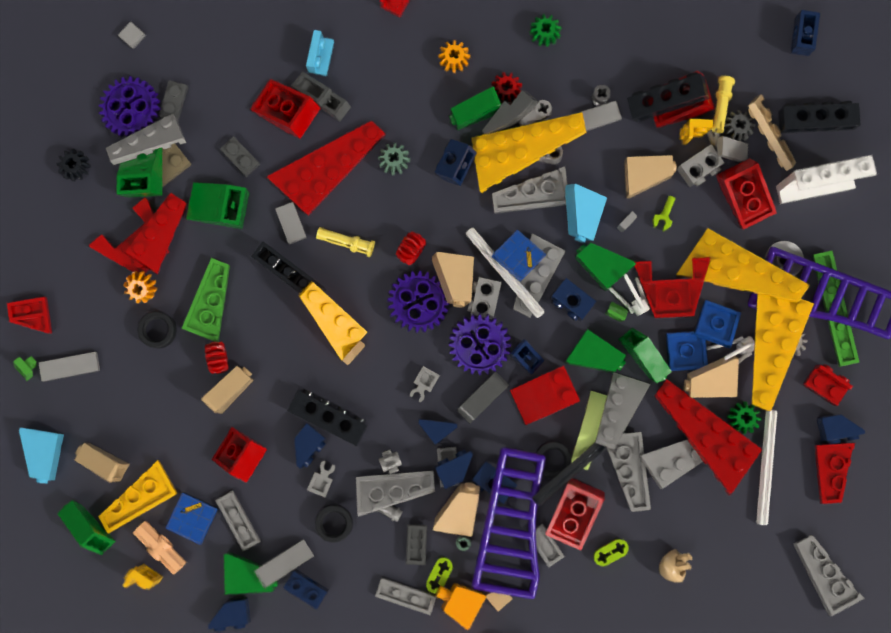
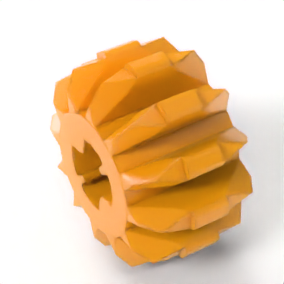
M453 40V45L446 42V48L441 47V53L438 54V58L441 60L440 65H446L445 71H449L452 68V72L456 73V68H458L462 72L463 66H468L467 60L470 59V55L467 54L469 51L468 47L463 48L462 42L456 45V40Z
M134 271L132 275L126 277L127 282L123 286L127 289L124 291V294L131 295L129 300L135 298L136 303H140L141 300L143 303H146L155 296L153 292L157 291V287L153 286L156 280L150 279L152 274L145 276V271L140 273Z

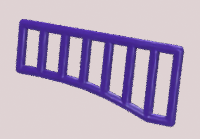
M770 247L765 260L772 264L775 255L786 259L782 270L787 273L790 272L793 262L804 266L800 280L807 283L811 270L823 273L811 301L814 305L809 317L848 325L884 339L891 338V317L886 330L874 326L885 298L891 299V291L782 249ZM830 276L841 280L829 312L817 311ZM852 284L859 287L850 313L848 317L837 315L847 286ZM870 291L878 294L867 323H863L855 319L866 292ZM752 292L748 306L757 310V294Z
M505 447L500 449L471 585L473 589L527 599H534L536 597L540 575L536 547L537 505L532 498L540 490L546 460L544 455ZM507 456L536 461L535 473L505 468ZM503 475L533 481L532 491L527 492L501 487ZM505 495L530 500L529 512L496 506L498 496ZM500 514L527 519L528 531L492 525L494 515ZM495 533L528 539L529 551L488 544L490 534ZM486 552L529 559L531 571L484 563ZM482 571L531 579L529 591L481 583Z

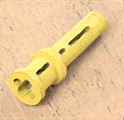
M730 76L718 78L719 87L715 93L717 104L712 131L715 132L716 130V133L724 132L728 102L733 96L731 91L732 86L735 84V79Z
M319 227L316 239L349 248L353 253L357 251L367 254V257H371L375 241L369 242L360 239L359 236L349 237Z

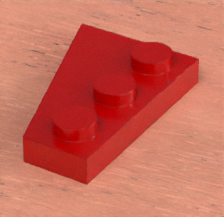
M855 443L815 445L820 504L842 503L847 482L846 476L851 464L850 459Z

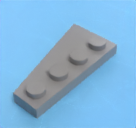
M531 234L530 241L542 250L546 256L520 283L538 303L565 250ZM516 296L513 310L531 318L533 313Z

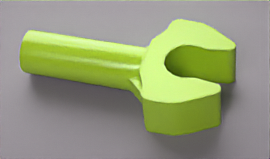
M668 196L662 213L656 214L653 217L652 223L654 228L658 225L659 220H663L665 223L663 232L672 225L669 214L675 202V197Z

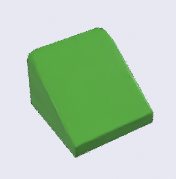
M611 302L605 314L619 322H623L626 319L628 310Z

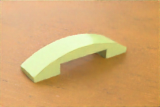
M590 391L580 432L571 456L572 462L595 443L607 395ZM590 463L583 469L588 470Z

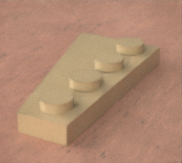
M760 94L748 105V112L753 119L757 120L759 124L758 129L762 135L765 134L767 137V144L771 151H775L777 154L779 165L787 171L794 167L796 161L786 141L780 140L781 131L777 125L772 124V114L769 108L766 109L761 101L764 98Z

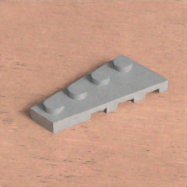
M172 113L106 148L111 163L116 165L135 159L137 155L142 153L146 155L151 154L153 150L161 147L167 149L171 147V144L177 142L180 144L186 143L177 118Z
M565 166L537 178L529 179L521 184L492 193L494 213L566 205L565 187L567 185Z
M613 373L595 443L615 448L651 384Z
M642 432L622 434L615 448L607 447L628 506L631 512L651 510L646 466L639 457L644 455Z
M688 440L639 456L660 489L665 488L703 462Z
M424 471L356 477L358 517L435 492L434 472Z
M809 535L793 544L828 616H833L864 599L854 589V585L850 580L846 579L841 573V569L837 564H834L828 557V553L813 535Z

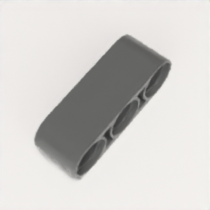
M495 372L456 411L470 424L509 384Z

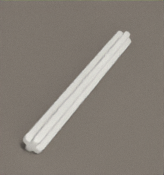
M474 228L469 229L466 232L467 237L536 318L541 317L544 314L543 308L512 274L492 258L494 251Z
M776 410L766 411L756 519V523L759 525L768 524L777 422Z

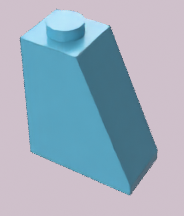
M577 184L566 185L568 235L575 237L574 240L581 243L594 241L607 197Z
M20 428L19 433L29 477L36 478V482L48 484V481L55 480L64 434Z

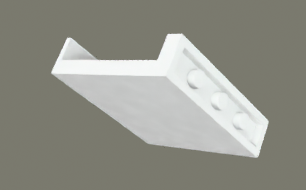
M871 155L794 171L776 185L780 204L852 190L856 188L854 179L877 174Z

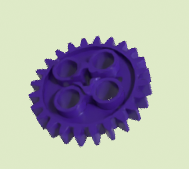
M129 76L128 81L122 77L121 83L115 80L114 87L110 84L108 85L110 91H103L106 97H100L104 101V104L99 105L100 108L104 109L99 112L101 116H104L101 121L107 123L105 127L109 130L111 129V132L114 134L118 133L120 137H123L124 134L128 137L149 126L150 123H155L154 117L159 118L156 111L161 110V108L156 104L160 103V100L155 98L158 96V93L153 91L154 88L151 85L148 86L145 80L142 81L138 77L134 80V78ZM134 91L133 95L128 98L129 92ZM120 104L119 108L114 111V107ZM143 104H146L145 109L143 111H140V107ZM132 117L131 122L126 124V120Z
M411 271L410 277L404 274L403 280L397 278L398 285L392 284L391 287L395 291L390 290L388 292L392 297L388 298L387 302L392 303V305L388 306L387 309L393 310L390 317H397L395 323L402 322L400 328L406 325L408 326V332L414 328L415 333H418L419 328H421L423 333H425L427 327L433 330V324L436 326L440 325L438 319H445L442 313L448 312L444 307L448 306L449 303L444 301L446 298L442 288L439 287L440 281L434 282L436 276L430 279L428 272L425 276H422L421 271H419L417 276H415L414 272ZM418 286H424L427 293H420ZM401 294L409 295L410 301H403ZM433 294V297L425 299L421 304H415L407 310L403 309V307L413 304L416 299L419 301ZM432 302L435 305V310H429L426 306L427 303ZM410 311H416L419 318L413 319L409 314Z
M479 313L478 318L471 314V320L464 317V324L460 321L457 322L459 328L453 327L452 331L455 334H450V339L453 341L449 342V346L454 347L450 349V354H455L452 359L453 361L459 360L458 367L464 365V371L470 368L472 375L475 370H478L479 375H481L482 370H485L488 375L490 368L496 372V365L499 367L503 366L501 360L507 361V356L504 354H510L508 347H511V342L507 341L510 339V335H505L508 329H501L502 321L496 324V317L489 320V314L482 318V314ZM481 328H486L489 333L481 335L478 331ZM471 330H474V332L476 333V337L479 343H483V349L489 356V358L485 357L481 346L477 345V339L471 333ZM468 337L472 340V342L470 344H464L462 342V339ZM495 344L498 346V349L491 351L488 349V346ZM476 353L480 354L482 358L474 360L471 356Z

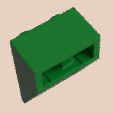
M162 147L153 150L151 154L146 155L142 153L137 155L135 159L120 163L117 173V195L128 198L162 196Z
M193 182L186 219L243 229L250 192L247 188L239 186Z

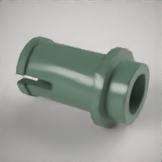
M459 536L456 540L457 548L462 551L468 550L471 546V539L468 536ZM465 540L467 541V545L461 546L460 542Z

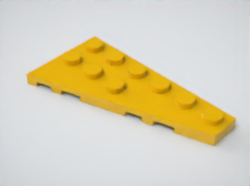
M583 113L472 137L473 149L477 152L474 158L480 192L483 193L492 185L502 182L504 178L511 174H516L540 160L539 158L554 152L556 148L563 144H568L587 133Z
M707 228L676 274L677 277L692 279V258L710 257L704 282L741 291H751L759 295L774 296V298L799 303L809 287V284Z
M757 294L751 405L771 412L814 303L803 299L796 303L774 298V296Z

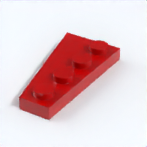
M170 193L125 253L158 275L187 203Z

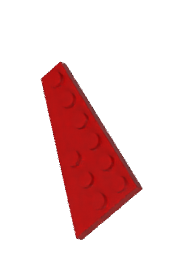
M370 121L268 175L267 178L309 216L386 134L373 121Z
M666 379L654 396L665 411L672 416L677 423V427L680 431L684 432L691 446L703 462L710 467L715 474L714 477L722 483L726 493L730 496L763 449Z

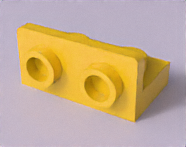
M689 119L683 128H680L679 139L682 140V145H687L693 137L700 138L713 128V120Z
M142 564L127 572L124 577L126 581L123 586L127 588L136 583L143 589H150L159 584L163 576L146 564Z

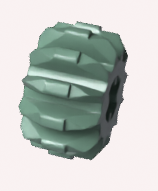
M393 143V148L386 144L387 151L381 149L380 153L382 155L378 156V160L382 161L379 164L380 168L385 167V173L391 170L392 175H395V170L402 174L401 167L407 169L408 165L406 163L410 162V158L406 157L409 154L408 150L403 151V145L397 148V143ZM395 156H397L398 161L394 160L393 162H391L390 157L394 158Z

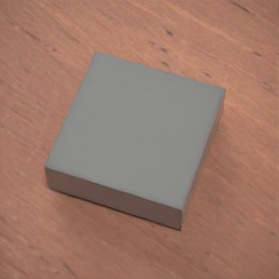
M132 22L118 34L132 49L146 36Z
M632 211L619 224L617 229L620 232H624L637 218V215Z

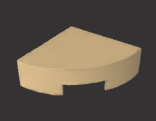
M359 341L342 361L346 365L350 364L363 350L365 344Z
M492 592L486 594V598L497 611L513 599L511 596Z

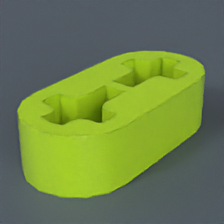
M615 539L595 550L593 559L599 566H607L628 553V544L622 539ZM616 543L624 544L623 552L615 551L612 553V550L617 547ZM600 552L603 554L610 553V555L605 557V562L597 560L600 557Z
M441 557L436 561L426 583L427 589L431 593H436L439 587L432 589V584L430 583L431 580L435 581L437 576L440 577L438 584L444 587L453 568L449 558ZM447 561L449 569H445L441 575L439 573L441 567L438 564Z

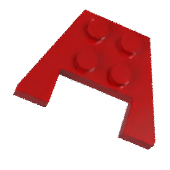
M144 197L132 208L145 222L116 248L102 234L88 245L132 272L137 271L138 273L141 271L146 273L149 269L128 256L125 251L154 215L149 200Z
M710 257L692 258V279L653 281L652 261L635 262V269L655 318L692 317L695 315L710 263Z

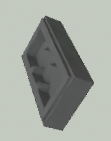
M407 525L406 564L426 565L427 525Z

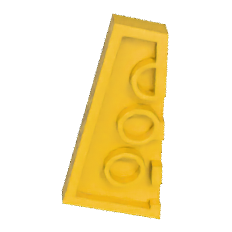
M312 281L298 295L338 357L343 360L366 335L367 331Z
M157 460L149 470L143 473L132 486L98 516L107 533L113 532L178 494L161 462Z

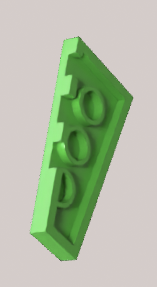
M211 258L182 329L214 342H219L230 265Z

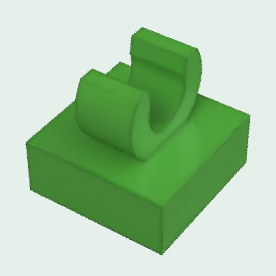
M32 356L25 361L20 357L13 361L14 367L26 381L33 377L32 369L37 364Z

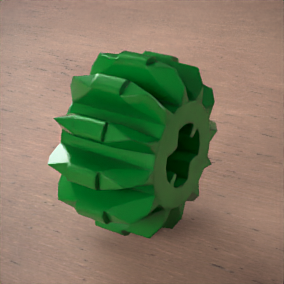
M545 14L542 15L541 19L536 17L535 23L533 22L530 25L532 29L529 34L533 36V42L539 40L538 46H541L543 42L546 47H549V42L555 44L556 39H559L561 36L559 32L562 28L558 26V19L552 21V15L549 16V19L546 18ZM544 28H545V30L548 29L549 32L546 33V31H545V33H544V32H542V29H544Z
M744 401L742 405L736 403V409H729L733 413V415L727 416L728 419H733L729 425H736L734 429L737 431L741 429V434H746L747 431L753 433V427L759 428V424L756 421H761L762 418L756 417L760 410L753 411L754 405L750 404L748 406L747 401ZM741 415L748 417V420L744 421L741 419Z

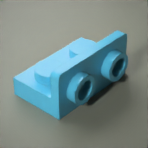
M318 30L313 32L306 67L308 73L327 76L334 40L324 38L322 32Z

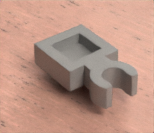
M423 366L414 381L418 387L411 391L410 397H413L414 393L418 392L421 394L419 402H422L425 397L424 391L431 392L440 375Z
M322 461L320 464L321 473L314 472L307 489L322 497H326L333 479L328 476L335 470V465H332L330 470H326L324 468L326 461Z

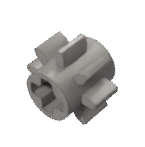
M390 449L382 452L383 457L379 458V462L383 471L389 470L390 474L399 471L398 466L402 465L397 451L392 453Z

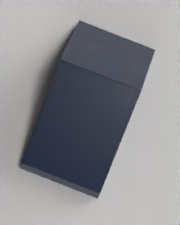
M525 339L510 354L531 375L544 362L543 358Z
M419 419L418 422L435 445L457 428L455 423Z

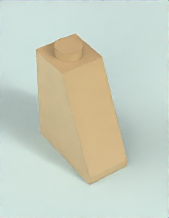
M673 155L627 157L624 161L626 198H631L670 179L674 172H676V161H673Z
M436 252L432 256V262L447 303L453 304L454 307H465L472 299L474 257Z
M736 356L727 360L721 358L688 373L687 380H684V390L687 391L690 397H737L739 359Z
M236 366L201 400L215 413L222 414L254 381L250 377L252 373L246 367Z
M83 443V445L77 448L75 453L77 455L75 458L76 462L109 482L121 481L130 465L91 443Z
M460 483L435 517L433 531L472 537L480 486H476L473 483Z

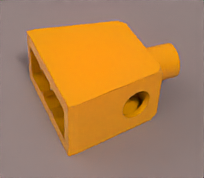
M454 583L450 590L440 586L436 592V597L444 601L441 606L442 610L467 630H469L486 598L483 592Z

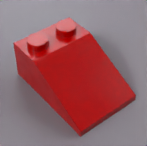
M690 86L683 88V95L690 91ZM709 89L710 99L653 117L656 127L660 128L695 118L715 110ZM671 92L665 94V101L671 98ZM653 98L648 99L649 106L653 104Z
M272 79L269 80L250 108L255 114L301 139L321 109L310 96Z
M749 158L716 175L721 190L743 230L777 213L759 163Z
M564 366L510 390L525 425L580 401Z
M572 478L563 489L545 535L578 550H582L603 504L605 492Z

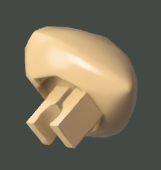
M677 549L669 551L661 559L659 565L660 575L671 582H683L686 570L691 569V565L686 561L692 560V556L689 553L680 554Z

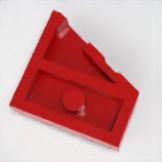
M47 297L7 303L9 322L52 334Z

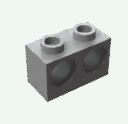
M711 144L682 163L677 170L689 187L694 184L697 187L706 181L705 177L709 174L714 176L722 170L720 167L724 164V161L721 157L717 156V151ZM705 159H711L713 166H708ZM690 169H695L698 172V176H692Z
M480 277L478 282L474 281L472 293H475L474 301L471 300L467 311H470L475 318H478L479 312L476 306L478 304H485L487 311L481 313L482 318L489 314V320H492L501 282ZM488 285L491 288V293L485 295L481 292L480 288Z

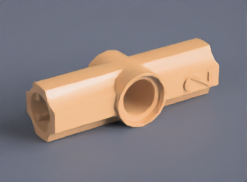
M144 521L133 532L147 547L148 553L155 560L161 561L173 575L187 563L173 548V544L164 535H160L147 521Z

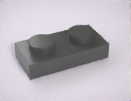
M173 81L168 82L159 112L160 118L167 117L173 113L177 121H179L188 91L187 85Z
M232 137L220 148L246 177L260 166V163L235 137Z

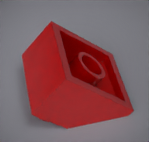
M231 427L213 456L212 461L230 475L247 483L267 449L254 439Z

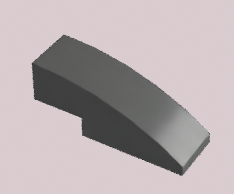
M303 71L292 84L295 90L310 96L321 110L339 122L351 108L345 99Z
M522 90L513 103L504 101L482 132L490 134L513 126L531 112L539 101L529 92Z

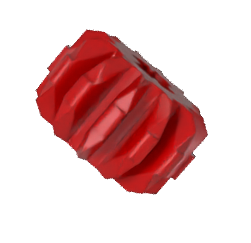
M502 72V78L496 75V81L491 83V86L495 88L498 98H501V104L504 103V100H507V102H511V99L515 100L521 92L520 88L523 85L522 83H517L519 81L518 76L512 78V72H510L509 76ZM509 86V89L505 91L504 88Z
M413 231L408 233L398 246L396 251L397 258L408 265L415 263L424 250L426 239Z
M216 341L206 344L205 357L209 372L211 374H220L228 371L229 363L225 344Z

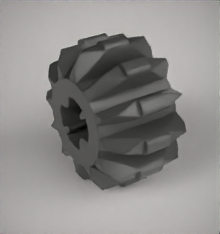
M737 110L736 114L730 112L729 117H726L724 129L727 131L724 133V136L730 135L731 139L736 138L737 141L742 139L747 141L749 139L748 136L753 135L752 129L755 128L756 124L750 123L753 118L747 117L748 112H745L743 115L741 110Z

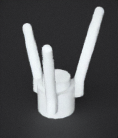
M624 274V278L635 297V300L631 302L633 306L612 287L609 290L628 308L631 314L635 312L639 316L650 309L648 306L649 302L645 297L639 278L636 277L635 281L641 297L636 292L628 275Z
M741 336L734 339L732 344L738 343L736 345L737 350L726 355L724 359L727 360L740 353L742 356L739 358V365L744 359L752 355L755 341L750 336L746 338ZM715 344V345L706 347V349H707V350H711V349H716V348H720V347H724V346Z

